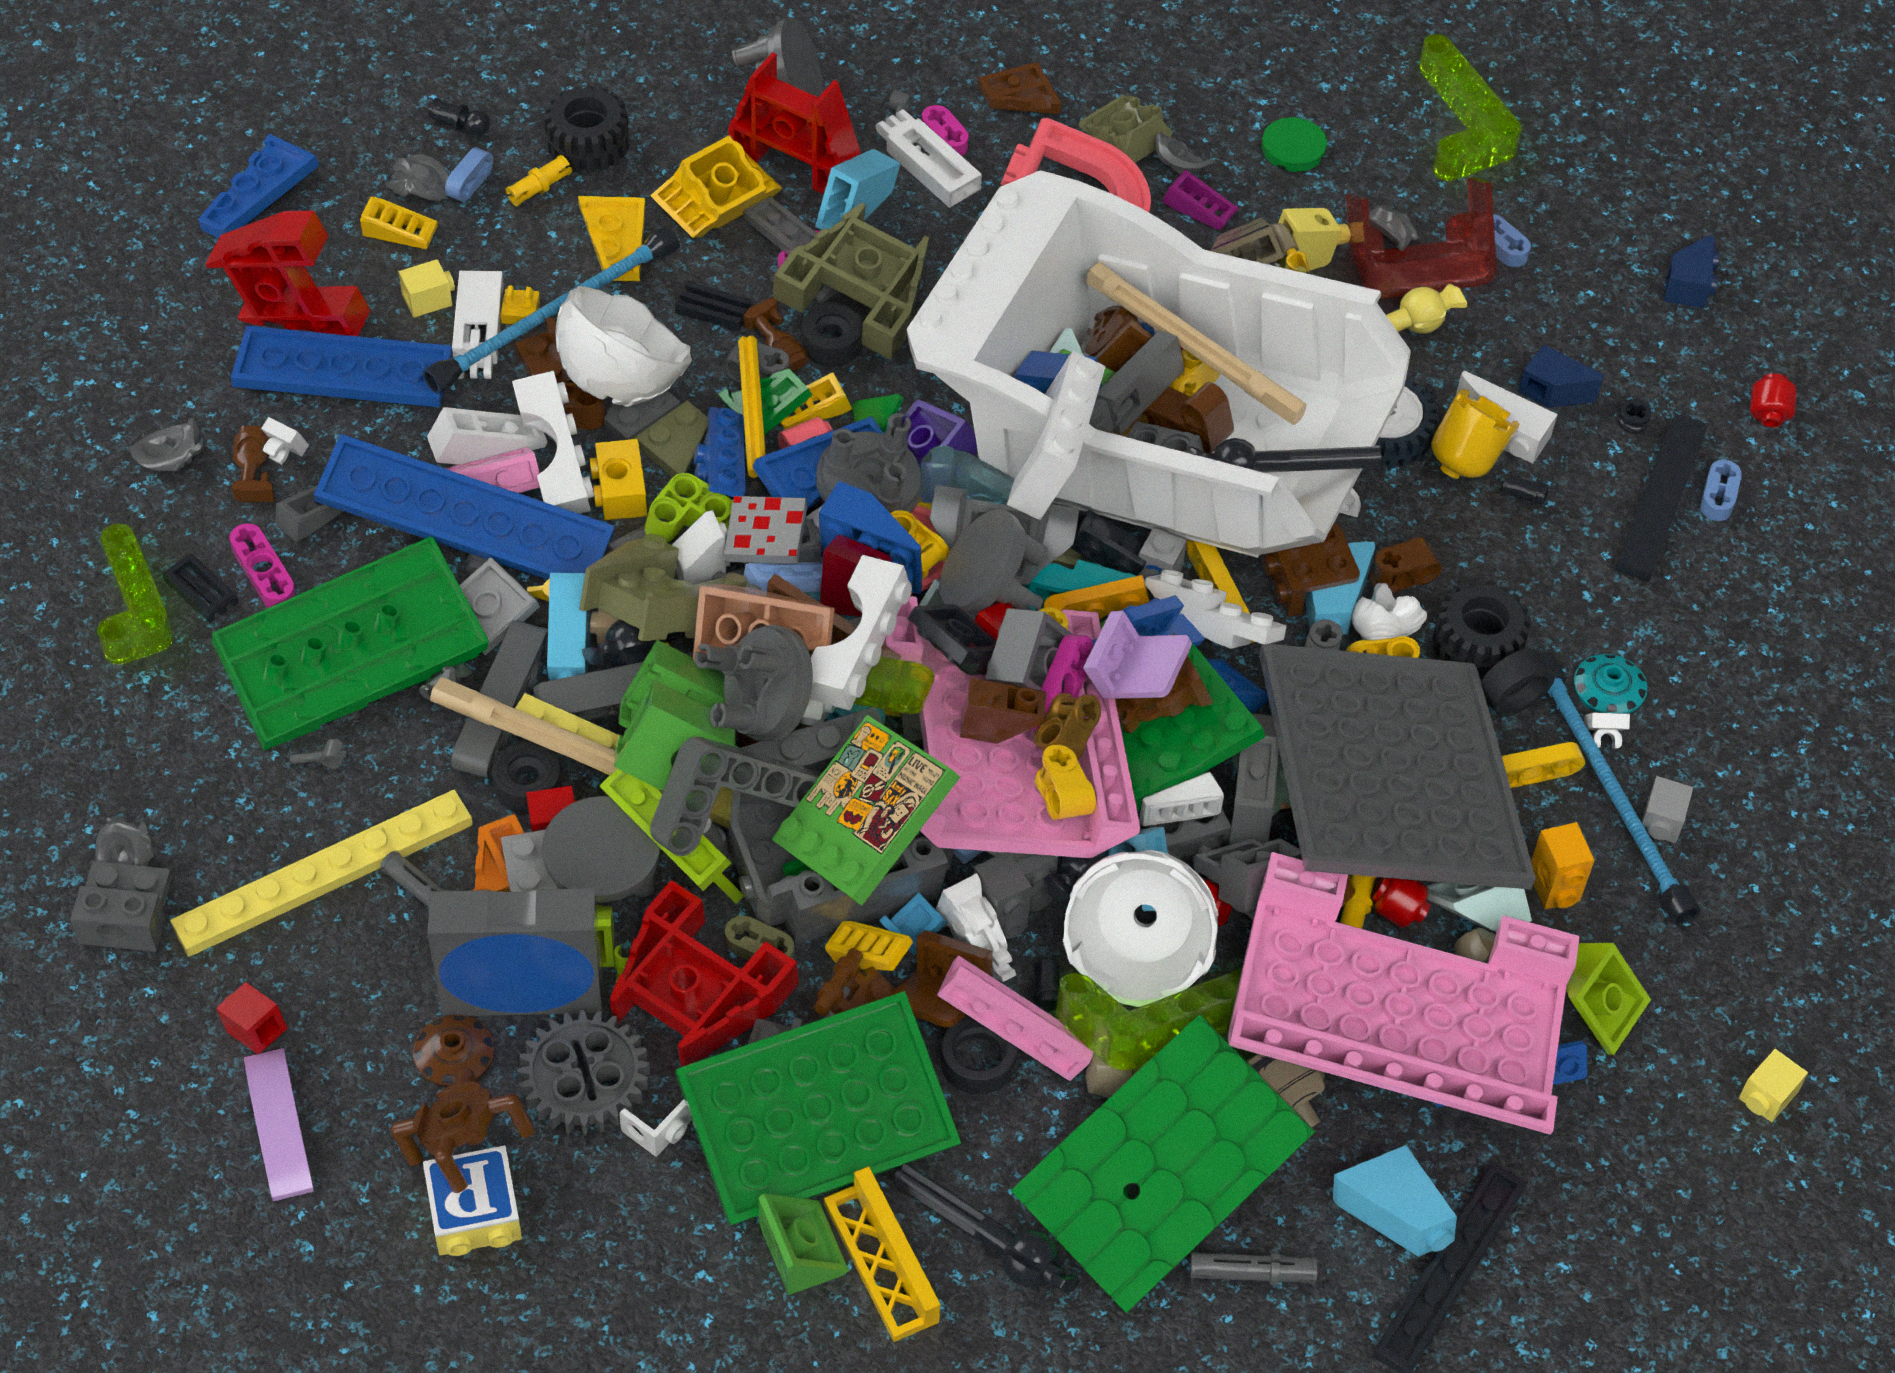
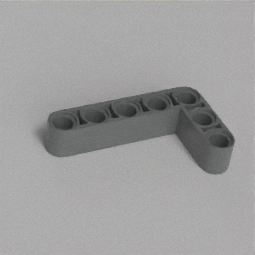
M694 736L686 740L678 752L651 822V836L677 856L688 855L695 850L700 841L721 786L796 807L822 772L707 738ZM706 755L705 760L701 763V760ZM692 792L690 798H689L688 800H686V798L688 797V795ZM678 829L676 834L672 837L674 831Z

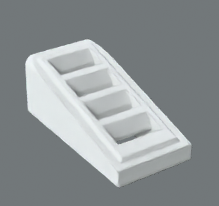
M1210 772L1204 773L1143 798L1139 821L1142 826L1214 816L1221 813L1224 794Z

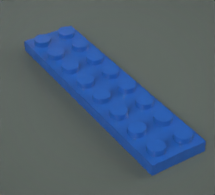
M340 434L314 493L315 502L425 539L431 536L437 543L485 559L492 558L497 563L547 580L550 579V573H585L587 567L605 556L608 543L611 542L615 529L614 525Z

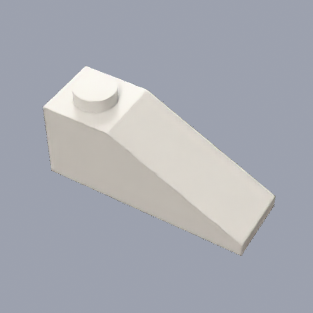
M1464 370L1460 376L1457 392L1459 389H1467L1470 392L1468 397L1477 401L1483 395L1510 412L1511 414L1507 420L1511 423L1513 420L1518 421L1520 425L1504 450L1516 457L1534 463L1552 436L1558 414Z
M443 407L427 436L437 463L458 465L525 447L531 450L544 448L548 443L543 431L523 426L521 415Z

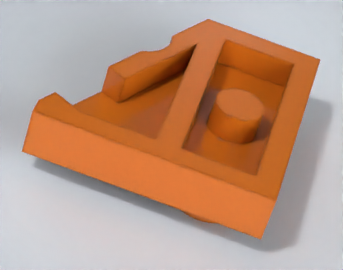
M515 814L479 827L478 855L476 856L475 889L473 891L510 892L501 837L524 833Z

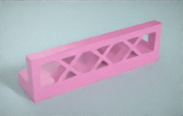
M528 447L444 468L516 493L540 488L537 475L540 473L535 453Z
M959 955L952 962L937 996L1069 1081L1090 1063L1094 1051L1088 1048L1087 1038Z

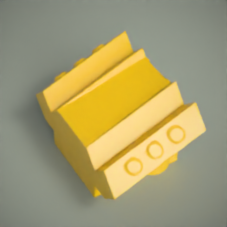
M729 135L682 160L675 174L650 196L692 238H701L710 229L719 228L743 215V211L746 208L769 196L774 197L783 188Z

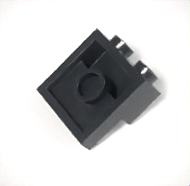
M956 604L915 606L907 619L918 628L917 632L920 636L930 641L936 649L944 652V656L956 664L964 673L972 676L987 673L988 662L992 657L997 642L996 638Z

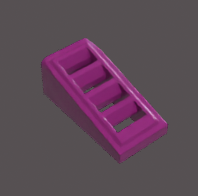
M1186 169L1169 187L1162 200L1164 204L1218 230H1221L1238 210L1237 206ZM1207 204L1211 207L1208 209L1204 205ZM1217 209L1223 212L1220 217L1215 214Z

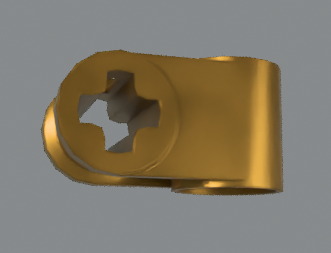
M1069 693L1057 694L1052 699L1043 724L1035 732V744L1043 752L1051 745L1066 746L1075 753L1077 760H1079L1101 717V705L1097 697L1083 694L1079 698H1074Z

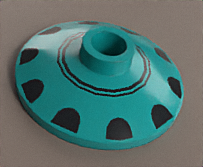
M1600 654L1589 657L1578 666L1573 679L1574 690L1580 701L1597 713L1630 714L1643 704L1647 695V682L1642 671L1631 661L1617 655Z

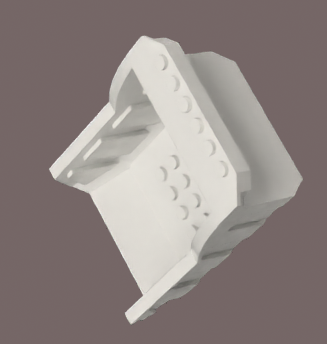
M1037 171L999 187L907 328L910 351L916 369L934 373L970 402L982 478L993 483L996 488H1003L1011 491L1016 476L1034 450L1048 421L1054 401L1037 389L1015 379V372L1031 351L1050 352L1065 328H1072L1083 355L1088 356L1085 348L1090 341V336L1086 332L1088 328L1093 329L1096 320H1094L1095 315L1108 307L1121 306L1086 283L1088 270L1098 262H1101L1139 291L1307 404L1303 418L1296 425H1292L1220 374L1214 384L1219 386L1227 395L1234 424V432L1227 439H1245L1254 446L1255 451L1375 446L1404 390L1411 354L1409 347L1377 304L1381 297V291L1204 250L1172 226L1130 202L1083 182L1045 171ZM1138 317L1137 321L1140 324L1146 323ZM1089 424L1077 465L1052 503L1077 508L1086 512L1091 510L1104 517L1149 529L1155 527L1182 538L1258 558L1261 554L1324 542L1362 468L1263 473L1100 431Z

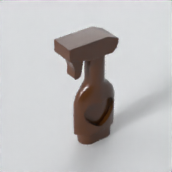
M773 296L749 308L744 314V327L749 330L757 328L766 338L765 345L785 351L789 356L790 364L788 368L792 372L804 367L809 362V357L806 355L807 351L800 342L790 333L775 329L769 322L771 320L777 325L782 324V317L778 314V301Z
M242 426L239 428V434L234 437L233 460L242 470L241 480L233 483L232 491L234 499L241 502H274L275 500L273 483L268 482V473H262L260 481L255 480L256 469L265 462L268 455L263 452V448L269 437L261 429L262 426Z

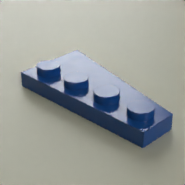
M269 134L264 140L265 147L261 152L255 151L248 159L249 166L243 173L237 172L230 180L231 188L227 192H220L199 217L198 222L201 230L219 239L220 235L245 226L319 166L316 155Z
M872 416L841 427L853 433L876 432L884 434ZM835 430L755 460L752 467L772 497L806 498L807 510L822 499L816 486V469L822 453L831 445L832 434Z

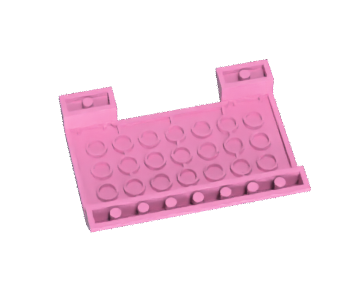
M910 596L908 602L905 605L902 604L897 614L895 629L891 635L886 636L884 645L901 656L899 666L915 681L924 752L945 764L960 776V779L920 831L937 848L1092 858L1138 835L1140 824L1115 698L1103 699L1089 676H1086L1077 698L1083 694L1097 697L1101 705V717L1078 762L1087 780L1090 781L1094 788L1096 807L1093 814L1053 820L1034 782L1037 771L1043 767V751L1034 742L1035 730L1033 728L998 744L960 737L962 708L970 678L986 680V674L972 676L964 673L956 664L944 656V652L936 649L930 641L918 634V628L907 619L913 608L918 606L917 597ZM1062 609V612L1068 619L1069 632L1076 635H1087L1092 640L1098 638L1101 632L1098 612Z
M1272 852L1254 913L1228 1033L1229 1046L1551 1135L1554 1129L1558 1099L1557 1096L1551 1094L1566 985L1576 966L1580 936L1502 915L1488 964L1335 922L1343 903L1348 874L1305 871L1303 860Z

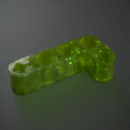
M112 524L102 531L100 538L107 565L126 611L103 619L98 625L97 633L106 660L112 664H124L168 648L172 643L173 635L167 611L133 530L125 524Z

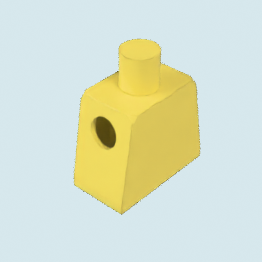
M1326 208L1283 209L1278 222L1288 228L1299 248L1298 251L1306 255L1310 270L1328 265L1336 246L1349 243L1351 238L1348 225L1337 224ZM1287 257L1276 260L1280 268L1288 269ZM1305 267L1295 269L1297 272H1307Z

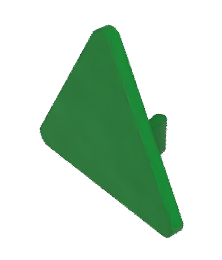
M895 394L855 401L852 405L854 423L872 416L882 432L886 433L888 419L892 414L897 413L904 400L903 396Z

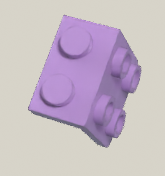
M1111 611L1083 669L1103 699L1164 697L1169 694L1192 646V642L1187 635L1139 636L1124 611Z

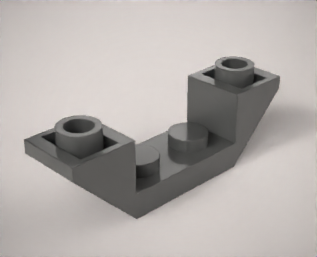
M1251 713L1263 727L1265 738L1239 752L1234 808L1230 821L1231 832L1228 845L1252 838L1262 844L1269 840L1279 754L1271 715Z

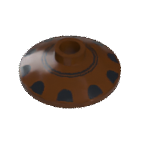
M464 1015L444 1016L429 1023L417 1036L413 1049L414 1062L420 1074L426 1080L438 1086L449 1087L454 1085L459 1071L463 1068L471 1069L475 1077L479 1079L489 1069L493 1061V1038L489 1030L480 1021ZM450 1042H459L455 1047L446 1046Z

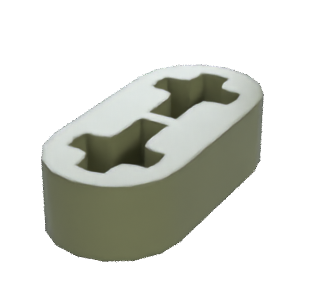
M745 915L736 916L727 922L725 927V944L733 954L749 961L766 941L775 948L783 947L784 954L794 960V941L785 932ZM744 931L749 932V937L744 936L741 940L736 939V934L741 935Z

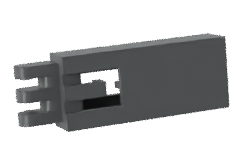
M1159 330L1099 389L1089 421L1091 426L1100 431L1108 433L1113 431L1122 434L1184 371L1178 336Z

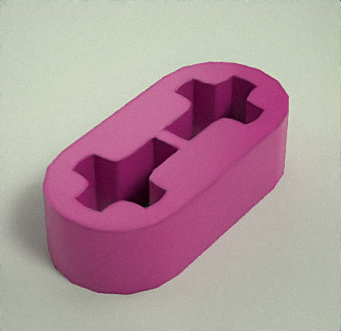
M932 105L925 108L922 112V122L961 156L966 154L968 150V132L947 108L940 105Z

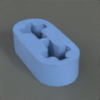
M472 148L449 175L445 186L446 195L458 201L466 202L489 175L493 166V155L480 148Z
M1487 214L1479 219L1475 237L1483 247L1507 266L1519 267L1527 262L1531 244L1523 234L1498 215Z
M1718 460L1710 467L1700 507L1703 515L1711 520H1726L1733 511L1741 480V470L1734 462ZM1721 475L1727 476L1726 484L1720 483ZM1716 496L1722 498L1721 506L1715 504Z

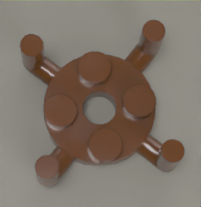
M463 1068L459 1071L454 1085L436 1093L439 1100L428 1107L425 1102L419 1108L414 1118L395 1122L390 1128L394 1140L410 1166L417 1165L423 1160V1155L412 1135L417 1134L428 1153L434 1155L437 1165L454 1193H460L468 1186L466 1179L452 1156L454 1148L465 1143L467 1145H475L483 1141L488 1134L486 1128L491 1123L495 1114L507 1111L522 1138H527L535 1132V1127L516 1094L509 1093L492 1098L489 1090L486 1087L485 1090L482 1089L473 1071L469 1068Z

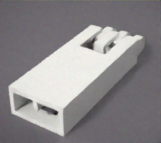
M902 109L896 113V117L891 115L886 118V123L881 121L876 124L877 132L887 141V152L949 208L981 190L982 174L919 118L915 120ZM921 147L929 154V156L921 152Z
M459 271L452 342L453 358L459 354L464 355V353L483 343L479 342L481 338L479 325H486L485 341L500 333V314L504 290L502 271ZM498 350L469 367L470 379H478L479 368H483L484 379H492L493 364H497ZM465 372L458 379H464Z

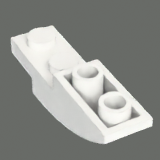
M1162 570L1159 575L1146 577L1145 585L1155 598L1164 599L1176 595L1184 604L1179 614H1184L1203 637L1217 644L1232 649L1248 645L1251 640L1261 644L1284 640L1286 625L1274 622L1271 615L1265 613L1248 614L1242 612V607L1239 605L1225 603L1227 592L1213 588L1214 583L1202 579L1190 581L1183 578V573L1174 570Z

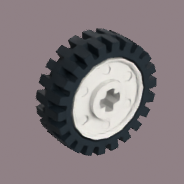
M1410 376L1405 380L1404 390L1375 446H1380L1381 468L1383 462L1387 463L1388 469L1396 468L1398 461L1402 467L1409 465L1411 459L1416 462L1421 458L1422 454L1425 455L1434 437L1438 418L1437 405L1433 403L1434 397L1430 392L1425 394L1426 387L1421 383L1414 387L1415 379Z

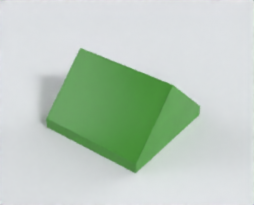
M766 1193L758 1198L759 1226L788 1295L844 1276L849 1271L819 1201Z

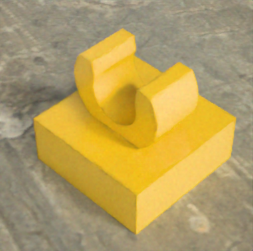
M509 285L504 293L500 314L501 324L514 325V323L521 321V319L528 317V315L538 310L540 305L539 291H533L531 287H526V290H513V286Z

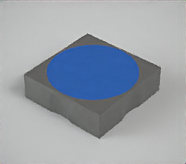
M595 888L536 889L522 892L490 890L430 891L427 934L442 1016L580 1014L581 1010H584L585 1013H597V1011L602 1013L603 967L600 942L597 939L598 916Z

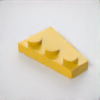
M578 196L579 208L602 271L625 259V257H628V255H631L638 247L643 245L645 198ZM641 264L613 281H640Z

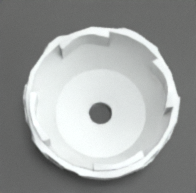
M578 286L576 289L570 290L565 302L560 306L555 332L556 348L560 354L563 368L567 370V375L578 387L599 399H605L609 396L613 398V404L625 407L649 401L668 390L675 380L683 375L692 361L690 346L682 343L665 325L656 320L646 305L628 295L612 296L600 290Z
M1155 850L1130 853L1120 852L1105 857L1093 864L1073 886L1065 913L1064 939L1062 940L1070 965L1072 964L1091 986L1109 997L1111 1001L1135 1007H1152L1161 1001L1183 994L1200 976L1208 972L1216 955L1217 916L1219 915L1210 889L1199 874L1188 864L1167 853ZM1140 905H1150L1155 909L1157 919L1153 923L1143 924L1137 920L1135 909Z

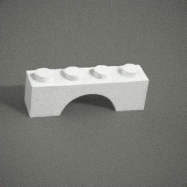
M554 371L512 381L523 426L545 432L557 444V452L552 463L537 475L543 502L578 514L589 512L588 498L594 497L590 477L582 478L580 466H584L586 463L581 444L573 445L571 435L577 434L573 414L565 415L563 404L569 403L564 382L557 383Z
M862 555L847 585L854 607L863 613L858 627L850 636L836 644L816 647L811 656L813 680L809 700L849 711L856 697L862 696L866 686V677L871 667L876 666L879 662L883 642L887 635L893 633L897 614L902 604L905 605L908 602L912 591V585L908 580L904 565Z

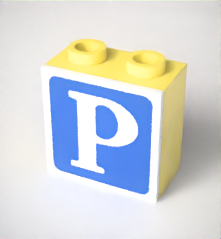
M505 1145L453 1155L455 1162L468 1183L467 1188L460 1193L452 1191L435 1159L423 1161L439 1256L446 1254L460 1256L467 1254L472 1249L486 1246L495 1248L505 1247L513 1241L522 1239Z

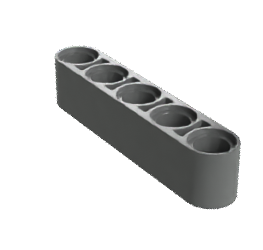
M514 620L507 631L480 693L499 700L507 706L516 708L524 693L530 694L548 654V629ZM468 717L453 750L451 759L452 769L490 779L494 762L505 749L512 733Z

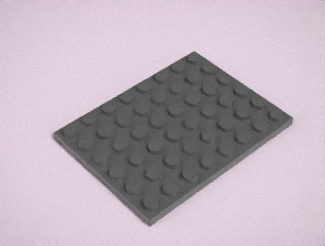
M1262 644L1259 656L1305 871L1531 890L1536 878L1476 664Z

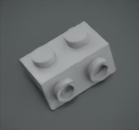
M546 830L501 837L510 892L561 889L550 878L544 866L542 841Z

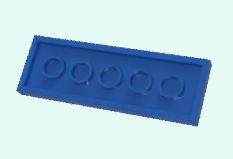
M246 325L232 371L231 382L233 387L441 407L444 391L439 394L434 393L423 377V370L437 361L452 359L453 352L452 346Z

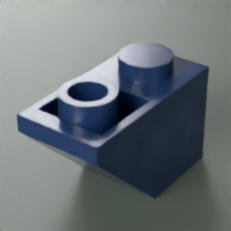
M1708 235L1673 254L1666 275L1664 302L1705 307L1708 295L1715 294L1718 275H1712L1713 271H1716L1719 261V251L1714 250L1715 236Z
M1543 345L1524 369L1518 393L1548 408L1595 402L1599 396L1604 375L1559 351Z

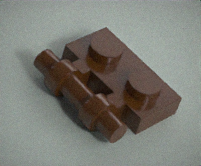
M851 948L846 956L838 959L833 968L834 975L830 981L824 982L817 993L818 1000L814 1005V1010L820 1015H827L829 1011L836 1015L886 998L895 988L873 966L860 973L859 964L863 959V954L858 949ZM845 986H847L850 989V992L846 998L843 997V989Z

